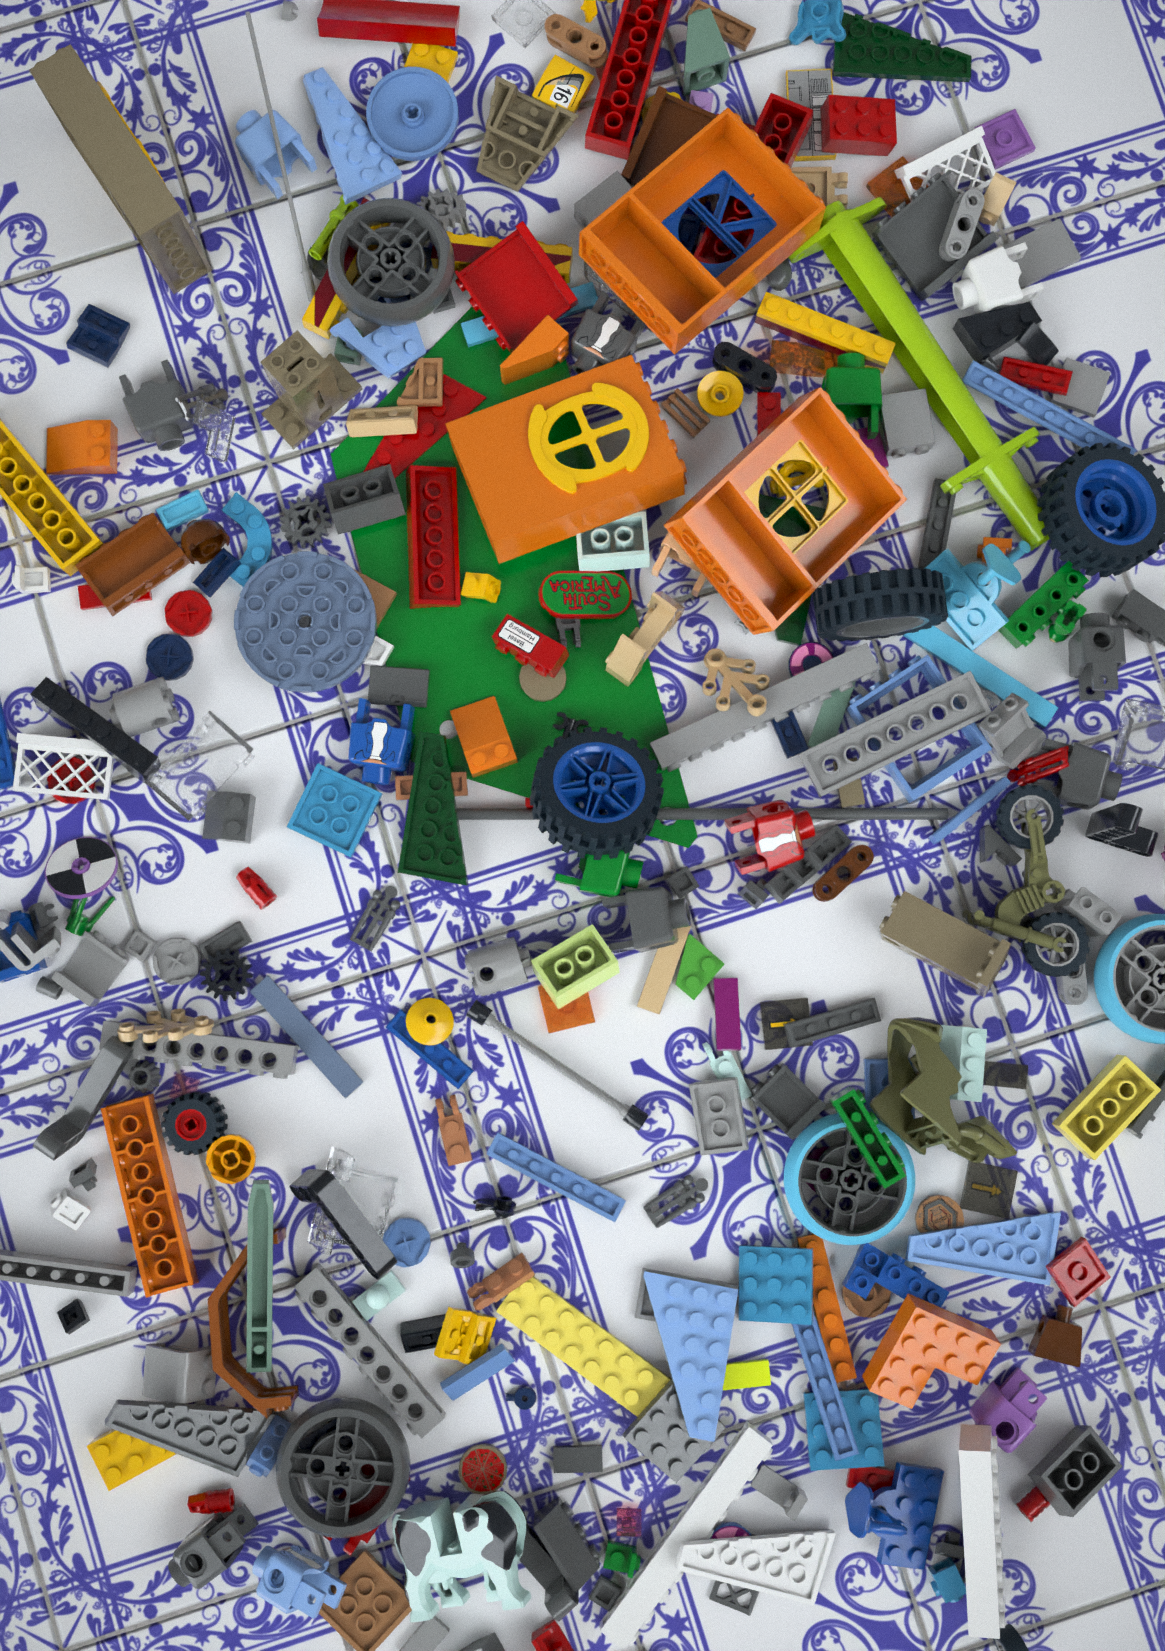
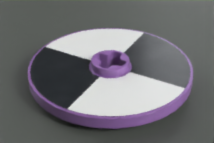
M94 837L76 838L62 844L51 854L45 866V878L49 887L62 897L69 899L87 898L101 892L112 882L118 870V858L114 849L101 839Z

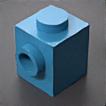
M950 1557L928 1567L934 1579L930 1584L937 1597L942 1596L945 1603H954L963 1598V1595L966 1594V1587L956 1565Z

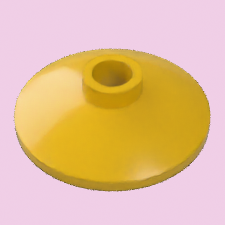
M714 371L707 374L701 380L697 389V399L702 409L708 414L717 417H724L734 413L740 407L744 396L740 380L735 375L726 371ZM720 393L724 396V398L722 400H718L715 397V395Z
M435 998L418 1000L410 1007L406 1016L408 1033L416 1042L423 1045H437L443 1042L452 1032L454 1018L450 1008L444 1002ZM428 1016H433L435 1018V1022L430 1024L427 1022L426 1018Z

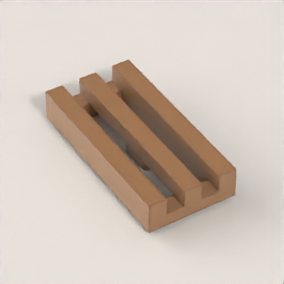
M678 388L666 401L661 403V407L693 438L710 423V419ZM676 398H678L685 406H687L702 421V423H700ZM671 403L697 427L695 430L670 406Z

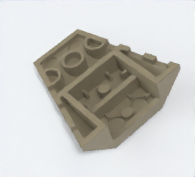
M496 75L494 92L490 102V112L485 126L486 131L476 171L518 192L579 116L561 106H557L554 109L519 92L517 85Z

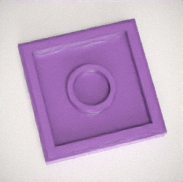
M1016 109L977 126H982L985 135L982 138L995 170L1034 152L1036 149Z

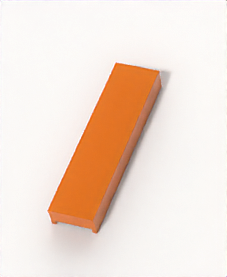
M154 1094L101 1108L145 1297H151L152 1295L199 1283Z

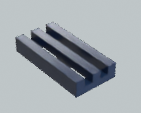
M223 547L193 583L211 598L241 562Z

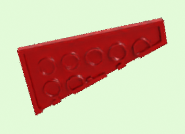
M443 374V406L418 407L417 432L415 434L385 435L363 472L390 464L394 478H396L448 433L445 423L467 416L487 397Z

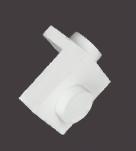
M15 565V572L12 573L13 586L21 593L51 592L50 569L48 567L23 568L20 565Z

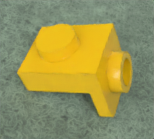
M466 572L461 595L466 598L485 599L491 603H496L500 593L501 581L490 574Z

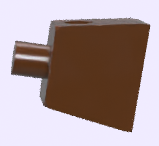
M1058 1304L1055 1317L1042 1315L1028 1349L1032 1355L1080 1368L1082 1327L1070 1321L1073 1308Z

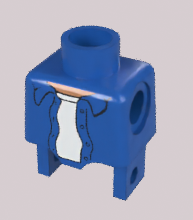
M359 698L356 723H351L349 761L359 767H363L361 781L378 785H389L391 771L405 772L408 769L415 734L412 733L415 708L410 704H403L400 728H394L388 724L386 719L374 718L368 723L371 702L367 699Z

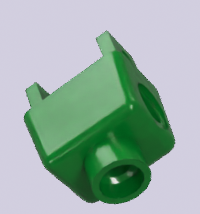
M846 353L837 357V367H829L822 381V390L830 395L831 401L837 409L843 412L849 424H853L858 418L868 417L867 439H875L878 433V413L883 406L880 370L876 367H865V356L863 354Z
M623 850L619 851L617 858L610 859L609 854L602 855L601 860H594V855L585 854L584 858H580L578 866L583 874L582 879L556 873L555 882L580 888L579 892L615 897L619 895L621 886L637 889L644 861L629 858L630 852L625 854Z

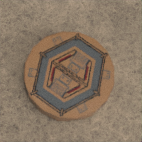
M939 1194L928 1196L921 1201L914 1218L919 1233L962 1227L964 1225L963 1211L958 1203L947 1196Z

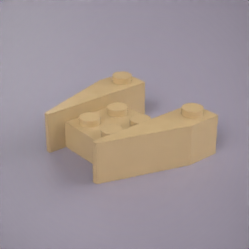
M663 591L653 592L651 595V600L647 604L648 612L643 617L642 627H636L629 638L622 634L614 651L605 660L607 663L606 671L627 687H629L641 671L643 663L667 631L670 632L684 613L685 607Z

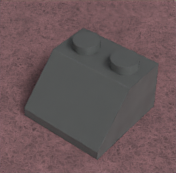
M208 792L202 839L250 844L256 797L252 794L237 792Z

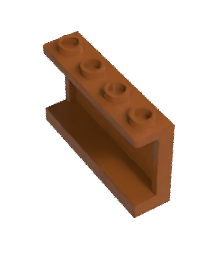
M151 513L141 517L138 523L131 528L122 530L112 541L102 544L99 550L93 554L83 557L75 567L110 614L114 616L184 568L190 561L159 522L156 515Z

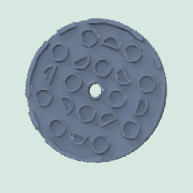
M298 551L286 556L281 555L261 566L249 578L240 592V598L234 612V630L238 648L251 669L262 679L278 688L300 693L318 692L332 688L352 676L361 667L371 651L377 628V614L372 595L358 573L336 557L313 551ZM304 616L311 617V626L306 628L300 627V619Z

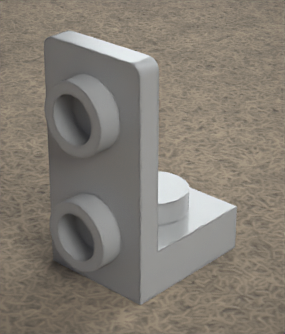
M765 1464L760 1467L751 1482V1486L783 1507L786 1515L794 1521L808 1500L804 1490Z

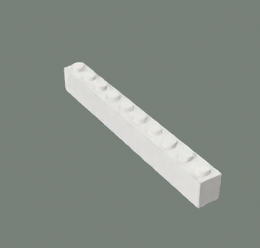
M746 1421L640 1566L639 1571L635 1573L621 1592L610 1612L608 1611L600 1621V1632L623 1650L628 1644L632 1645L639 1635V1628L643 1623L647 1624L654 1615L653 1609L658 1602L662 1604L665 1601L671 1584L673 1582L677 1583L681 1579L684 1572L678 1571L675 1568L681 1543L684 1541L710 1539L714 1532L712 1529L717 1521H723L728 1513L727 1508L732 1501L736 1502L743 1492L742 1487L746 1481L750 1482L753 1480L758 1472L757 1466L762 1460L765 1462L771 1455L773 1444L770 1438Z

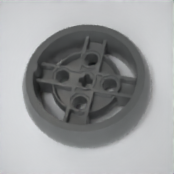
M381 198L361 204L342 219L330 240L327 268L334 291L352 313L373 324L403 326L425 318L442 303L453 280L455 257L446 230L429 211L407 200ZM383 223L405 224L403 228L387 226L374 231L370 228ZM428 240L432 242L438 255V270L434 280L425 273L426 255L423 246ZM404 242L412 244L409 248L401 247V244ZM370 245L378 246V249L370 251L367 248ZM349 246L357 252L356 269L360 277L353 286L348 281L344 269V259ZM390 260L392 262V260H395V264L390 263L388 265L387 261ZM412 274L415 278L407 281L404 279V276ZM373 277L382 279L379 283H372L370 281ZM409 294L413 297V299L401 303L377 302L380 296L384 298H400Z
M347 1397L325 1400L310 1407L295 1419L281 1441L276 1459V1480L281 1499L294 1519L316 1534L331 1538H350L362 1535L386 1521L402 1501L410 1477L409 1449L398 1424L387 1412L377 1405L362 1399ZM337 1417L336 1430L321 1436L312 1446L311 1450L298 1448L301 1440L311 1428L322 1421ZM361 1420L369 1423L381 1433L390 1448L392 1458L380 1457L373 1442L366 1435L359 1432ZM345 1435L350 1436L353 1440L352 1446L344 1447L340 1443V1438ZM321 1459L325 1464V1468L322 1470L314 1469L312 1461ZM341 1461L347 1462L346 1466H350V1468L346 1469V1472H341V1468H337V1466H340ZM364 1464H371L375 1472L372 1475H365L361 1467ZM295 1477L308 1479L313 1492L321 1500L327 1502L326 1514L317 1510L306 1501L298 1489ZM376 1485L389 1486L383 1498L375 1506L364 1513L349 1517L350 1506L366 1498ZM338 1487L345 1489L347 1496L341 1499L337 1498L334 1495V1489Z

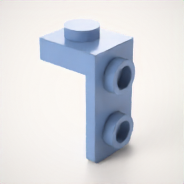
M278 1415L274 1416L246 1463L250 1467L249 1471L258 1477L263 1475L267 1478L276 1463L281 1441L291 1426L290 1422Z

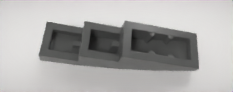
M836 824L804 851L803 859L787 865L766 883L764 887L780 904L835 858L852 841Z

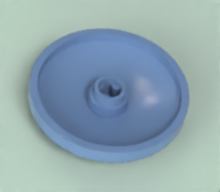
M404 67L385 75L375 85L368 98L366 117L371 135L383 151L401 160L418 161L438 154L450 143L457 130L459 110L456 96L444 78L426 68Z

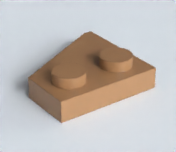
M443 358L418 359L413 374L409 376L406 382L405 390L401 397L397 399L398 406H443Z

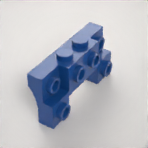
M869 1243L859 1246L854 1261L842 1282L844 1287L864 1299L867 1298L876 1282L903 1299L909 1293L938 1307H942L950 1293L925 1278L927 1272L915 1265L911 1269L904 1265L906 1260L895 1253L889 1256Z

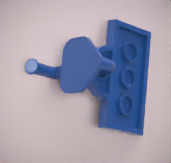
M896 1462L891 1486L881 1487L873 1492L868 1485L859 1482L846 1495L845 1506L850 1532L857 1538H864L867 1533L870 1534L871 1532L881 1537L876 1558L878 1563L924 1570L944 1475L942 1469Z

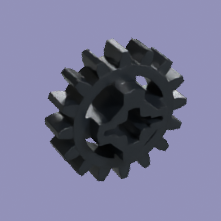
M227 948L225 954H223L219 949L216 951L217 957L212 954L207 956L210 963H202L206 971H201L200 975L205 976L206 979L201 982V985L208 984L209 987L206 993L214 991L215 999L222 995L223 1001H226L228 996L231 995L234 1000L237 998V992L242 995L245 993L243 986H251L247 978H251L254 975L248 972L252 964H245L247 956L238 957L239 950L231 954L230 948ZM227 958L232 959L235 962L232 964H225L220 959ZM212 967L216 971L215 979L213 981L211 978ZM233 967L235 968L233 971H231L232 973L230 974V978L223 979L219 982V979H221L222 975L224 974L222 969L224 971H227L228 969L230 970ZM240 968L242 969L243 973L241 982L238 978V970ZM221 985H229L230 988L233 989L223 990L218 987H220Z

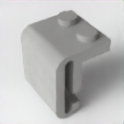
M0 909V950L17 969L21 971L30 970L45 957L49 959L60 950L59 946H61V932L56 926L35 940L19 922H16L12 925L10 935L5 928L9 926L11 913Z
M165 1343L146 1344L142 1396L181 1404L214 1397L216 1373L213 1371L211 1346L190 1349L175 1345L165 1348Z

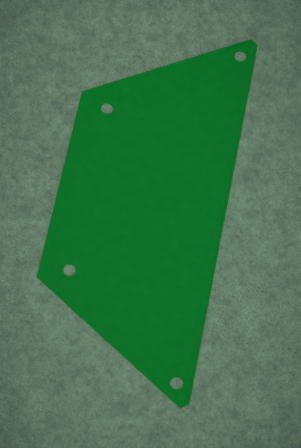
M473 307L423 357L443 358V374L487 397L469 414L571 377L565 359L562 363L557 362L552 368L506 385L502 383L500 365L511 354L506 348L503 351L495 339L472 347L467 345L461 323L484 316L481 310L476 312ZM414 367L375 408L398 406L397 399L401 397L405 390L406 382L409 376L413 374ZM574 412L564 413L554 423L548 436L550 444H557L582 433ZM445 434L411 465L456 468L461 605L459 607L410 609L406 499L407 469L395 478L406 515L351 531L361 573L397 593L377 629L378 637L394 646L385 663L386 667L429 669L430 671L427 708L414 707L412 733L415 734V739L410 757L411 762L415 763L421 731L440 734L441 724L447 720L453 721L450 711L495 696L518 763L473 778L457 734L451 739L446 738L451 773L467 772V779L530 798L534 772L539 757H543L544 749L548 745L553 748L554 740L562 736L564 731H558L553 728V723L557 725L564 723V719L558 717L557 712H563L568 718L576 721L586 720L589 723L588 727H591L592 731L599 732L600 727L607 728V733L616 734V731L622 732L623 738L627 740L633 737L638 741V748L643 749L646 747L650 752L649 760L655 759L658 763L650 743L668 735L669 731L649 658L643 663L641 671L629 687L606 671L607 663L605 660L614 651L620 636L624 634L629 638L636 627L640 628L632 600L627 610L616 618L580 619L581 647L575 648L573 644V630L565 631L569 657L563 664L566 673V684L560 695L552 701L539 702L532 700L522 690L519 676L523 665L515 660V656L509 652L503 654L495 648L492 636L506 614H509L559 643L555 617L551 616L546 609H543L539 602L538 592L543 580L549 574L556 571H579L577 538L575 535L499 564L453 451L449 434ZM348 436L330 454L337 480L362 473L384 436ZM587 444L575 446L555 455L557 461L570 468L592 469L595 467L593 456ZM624 569L610 570L626 579ZM466 572L490 574L500 580L501 586L497 602L491 603L485 599L462 596L461 591ZM397 706L401 722L403 706ZM578 726V732L583 733V729L586 726ZM658 764L656 774L662 773L663 782L661 787L664 788L660 808H690L679 768L668 772L667 769L662 771ZM656 820L648 835L689 848L698 837L693 820H676L671 826H665L659 820Z

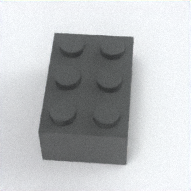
M1076 1425L1027 1475L1058 1515L1074 1517L1121 1469L1122 1465L1091 1426Z

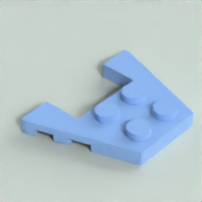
M406 295L400 298H384L387 303H401L408 301ZM349 318L344 319L330 329L332 335L340 337L347 343V347L359 352L365 357V361L388 379L426 354L416 322L403 326H381L365 337L360 335Z

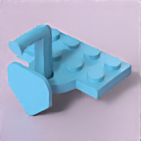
M1020 541L1018 546L1007 556L996 545L988 544L982 549L986 563L976 561L970 562L965 566L957 560L949 549H946L925 567L931 571L936 570L942 573L948 612L946 621L971 651L975 650L1009 621L994 602L1001 592V580L1013 586L1021 580V575L1013 563L1025 553L1030 552L1031 547L1026 541Z

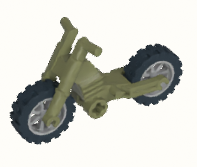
M1024 785L1009 791L1001 799L999 808L996 810L997 827L999 826L1001 836L1005 837L1009 844L1024 849L1025 868L1022 872L1024 885L1012 890L997 903L995 917L985 916L982 910H977L975 913L965 910L962 916L971 924L1017 939L1020 943L1023 942V947H1021L1022 953L1025 955L1026 962L1035 971L1053 977L1068 976L1070 973L1080 969V965L1085 963L1087 959L1085 957L1090 951V947H1088V942H1090L1089 935H1086V929L1079 923V920L1066 913L1050 912L1033 918L1032 922L1026 927L1020 926L1021 919L1026 914L1044 907V903L1059 902L1065 895V888L1062 883L1053 880L1049 876L1048 859L1045 845L1052 843L1054 838L1061 832V826L1064 824V819H1062L1064 810L1059 804L1061 802L1058 797H1055L1049 789L1046 790L1039 785ZM1029 799L1035 800L1039 804L1034 809H1031ZM1024 800L1026 811L1016 808V805ZM1042 806L1047 816H1038L1037 812ZM1013 811L1019 814L1018 820L1013 822ZM1041 820H1047L1045 827L1042 829ZM1016 825H1021V832L1015 827ZM1052 888L1053 893L1047 895L1046 890ZM1054 926L1065 929L1059 937H1056ZM1050 928L1051 935L1042 932L1045 929ZM1068 933L1070 934L1072 943H1066V939L1064 937ZM1064 947H1072L1068 957L1064 953ZM1051 951L1049 960H1046L1040 953ZM1056 952L1064 959L1063 961L1053 962Z

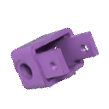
M1017 1367L1001 1386L992 1381L971 1406L969 1413L975 1422L974 1425H991L992 1436H997L998 1446L1004 1452L1012 1453L1037 1426L1035 1418L1038 1413L1036 1411L1048 1398L1036 1388L1037 1384ZM1025 1381L1019 1388V1383ZM1031 1394L1037 1395V1399L1034 1402L1028 1400Z

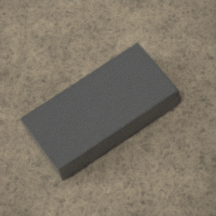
M238 921L198 946L207 962L210 963L207 956L212 954L217 957V950L220 949L225 954L226 949L230 948L231 954L253 941L242 922Z
M602 1445L553 1446L554 1473L603 1472Z

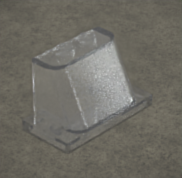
M332 1147L326 1170L335 1176L382 1239L384 1232L387 1231L389 1226L388 1215L390 1208L393 1207L395 1202L394 1192L398 1178L354 1166L356 1160L354 1156L340 1148ZM317 1205L307 1242L321 1254L331 1255L334 1243L348 1244Z

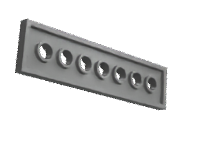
M969 671L812 747L798 756L819 797H822L987 717L992 711L972 672ZM955 697L964 699V709L954 707L953 700ZM934 707H939L943 710V719L937 720L932 716V709ZM912 718L921 719L923 723L921 730H914L911 727L910 721ZM891 728H897L901 731L902 736L900 740L895 741L890 738L889 730ZM875 738L880 742L878 751H872L868 748L867 743L869 739ZM848 749L857 750L859 753L857 761L853 762L847 759L846 752ZM827 759H833L837 762L838 767L836 771L829 772L826 770L825 761Z

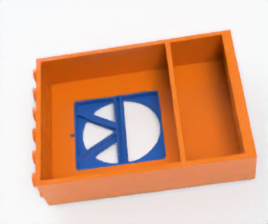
M726 108L580 231L579 256L675 355L815 235L820 229L826 206L819 196H815L808 189L807 184L802 179H798L792 173L789 165L784 162L782 163L775 155L773 149L766 146L759 139L758 134L743 123L742 118L737 113H733L729 108ZM719 194L720 196L712 215L698 199L708 195ZM729 196L742 201L753 216V218L721 224ZM689 207L737 257L719 264L698 261L679 240L678 226L685 210ZM753 229L752 240L746 249L731 234L732 232Z

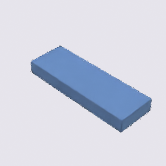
M502 1343L442 1381L440 1385L442 1390L454 1401L515 1362V1360Z

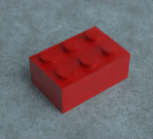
M828 95L820 108L822 152L888 156L897 144L895 99Z

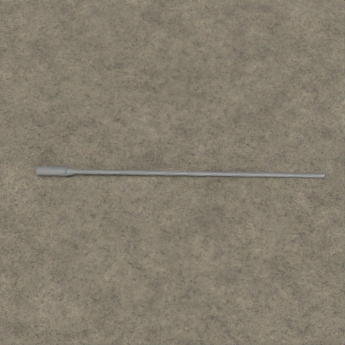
M248 11L245 14L301 255V274H303L308 301L311 302L316 292L312 270L306 261L251 14Z

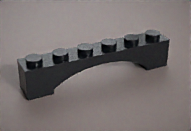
M45 677L30 694L39 708L89 738L146 785L162 768L158 756L49 678Z

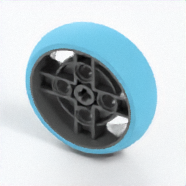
M838 1113L820 1118L806 1127L796 1138L789 1150L784 1167V1189L788 1203L801 1224L824 1240L843 1245H859L875 1241L891 1232L902 1221L910 1208L915 1192V1169L912 1157L904 1141L879 1119H877L879 1124L876 1125L881 1134L883 1132L886 1133L892 1143L889 1147L893 1155L898 1154L905 1165L902 1170L906 1177L886 1189L880 1184L874 1189L868 1188V1181L875 1177L861 1152L857 1159H849V1151L854 1148L858 1149ZM845 1130L843 1142L829 1147L822 1153L819 1159L807 1157L820 1140L830 1134ZM823 1168L831 1169V1175L827 1179L820 1178V1171ZM850 1173H852L851 1175L855 1177V1180H850L849 1184H847L848 1182L844 1177H849ZM801 1181L814 1184L818 1198L830 1209L828 1222L820 1218L808 1205L802 1191ZM843 1197L850 1198V1204L846 1208L839 1207V1201ZM880 1198L890 1199L889 1204L879 1215L868 1222L854 1226L856 1214L871 1209Z

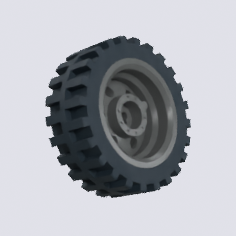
M899 568L888 571L879 570V572L873 573L866 572L862 573V575H852L845 579H837L832 581V583H826L813 592L817 635L822 639L830 641L873 640L896 635L901 636L906 633H915L922 629L937 626L948 618L943 575L936 570L931 571L926 568L919 570V568Z

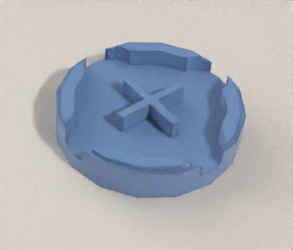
M410 1217L400 1218L392 1222L384 1232L382 1239L397 1259L395 1265L400 1267H410L422 1262L427 1256L431 1245L430 1233L426 1226L419 1220Z

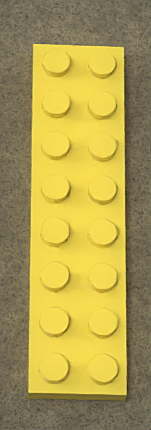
M534 1276L507 1294L496 1310L497 1313L637 1417L671 1380L669 1376Z

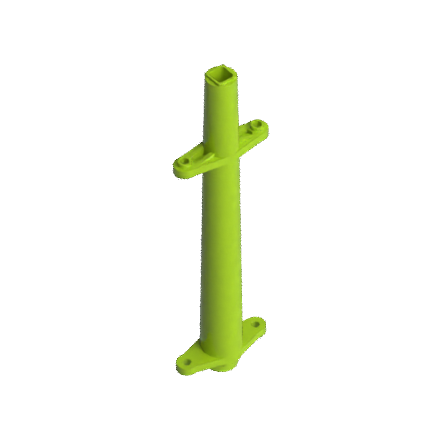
M882 197L875 198L854 209L846 210L841 201H835L827 205L819 231L788 257L791 263H796L823 250L882 337L896 343L893 349L894 354L918 389H926L929 405L971 464L942 483L940 487L945 494L950 492L951 495H954L964 488L963 484L980 479L1021 539L1030 545L1031 551L1050 540L1049 536H1043L1041 531L1045 527L1044 522L1038 520V514L1042 511V507L1037 506L1038 498L1012 459L1015 452L1025 446L1028 449L1039 441L1037 437L1040 433L1034 426L1005 444L1001 442L863 227V224L886 208L887 205Z

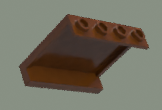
M658 86L621 175L629 184L635 186L718 115L668 94L667 89ZM709 195L698 199L704 207Z

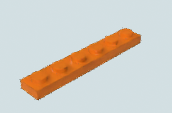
M813 1233L797 1237L799 1248H813V1306L836 1383L855 1379L857 1375L823 1239Z

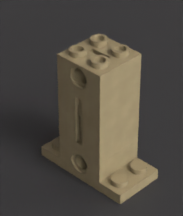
M298 330L261 361L278 396V399L261 414L293 450L363 390L362 386L331 353L326 358H323Z
M906 891L901 896L897 894L891 905L892 913L890 917L885 916L879 926L882 940L976 990V994L985 998L1008 956L1011 943L1004 939L1000 942Z

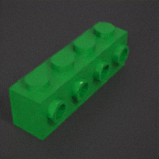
M1070 561L1066 562L1008 618L1009 621L998 630L1016 649L1022 644L1025 647L1028 646L1036 638L1034 633L1039 628L1043 631L1053 622L1050 617L1054 613L1061 614L1067 601L1072 596L1077 599L1086 590L1083 586L1089 580L1080 571L1071 568L1073 564Z
M849 1086L829 1098L879 1184L886 1189L906 1177L902 1170L905 1167L903 1161L898 1154L893 1155L889 1148L892 1145L885 1132L881 1134L876 1125L879 1122L872 1111L868 1112L863 1105L866 1100L860 1090L857 1089L855 1091Z

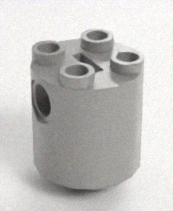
M164 677L112 694L113 704L109 710L111 721L114 726L130 737L180 721L179 713L176 707L173 708L172 702L175 701L171 688L167 687Z
M514 937L470 950L465 955L467 970L469 973L473 972L475 976L472 978V985L476 996L481 994L483 997L528 982L525 968L532 966L531 956L528 947L518 949ZM490 967L492 971L490 973H483L481 969Z

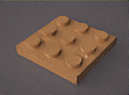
M365 1548L338 1577V1579L347 1583L338 1608L333 1609L323 1603L319 1614L356 1651H375L412 1609L405 1596L404 1586ZM332 1585L331 1591L336 1594L337 1589L336 1586Z

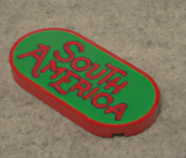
M556 571L549 574L543 580L539 587L538 597L543 609H546L555 618L613 619L627 610L632 600V591L626 579L615 572Z

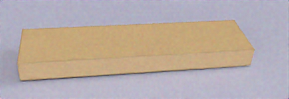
M691 926L677 928L679 939L676 944L657 949L637 1007L660 1014Z

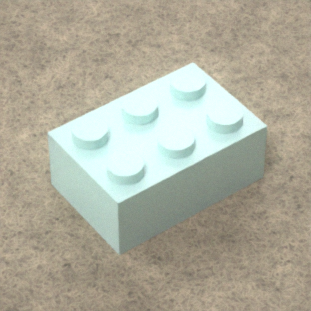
M637 512L586 532L576 534L579 571H610L650 567L646 512Z

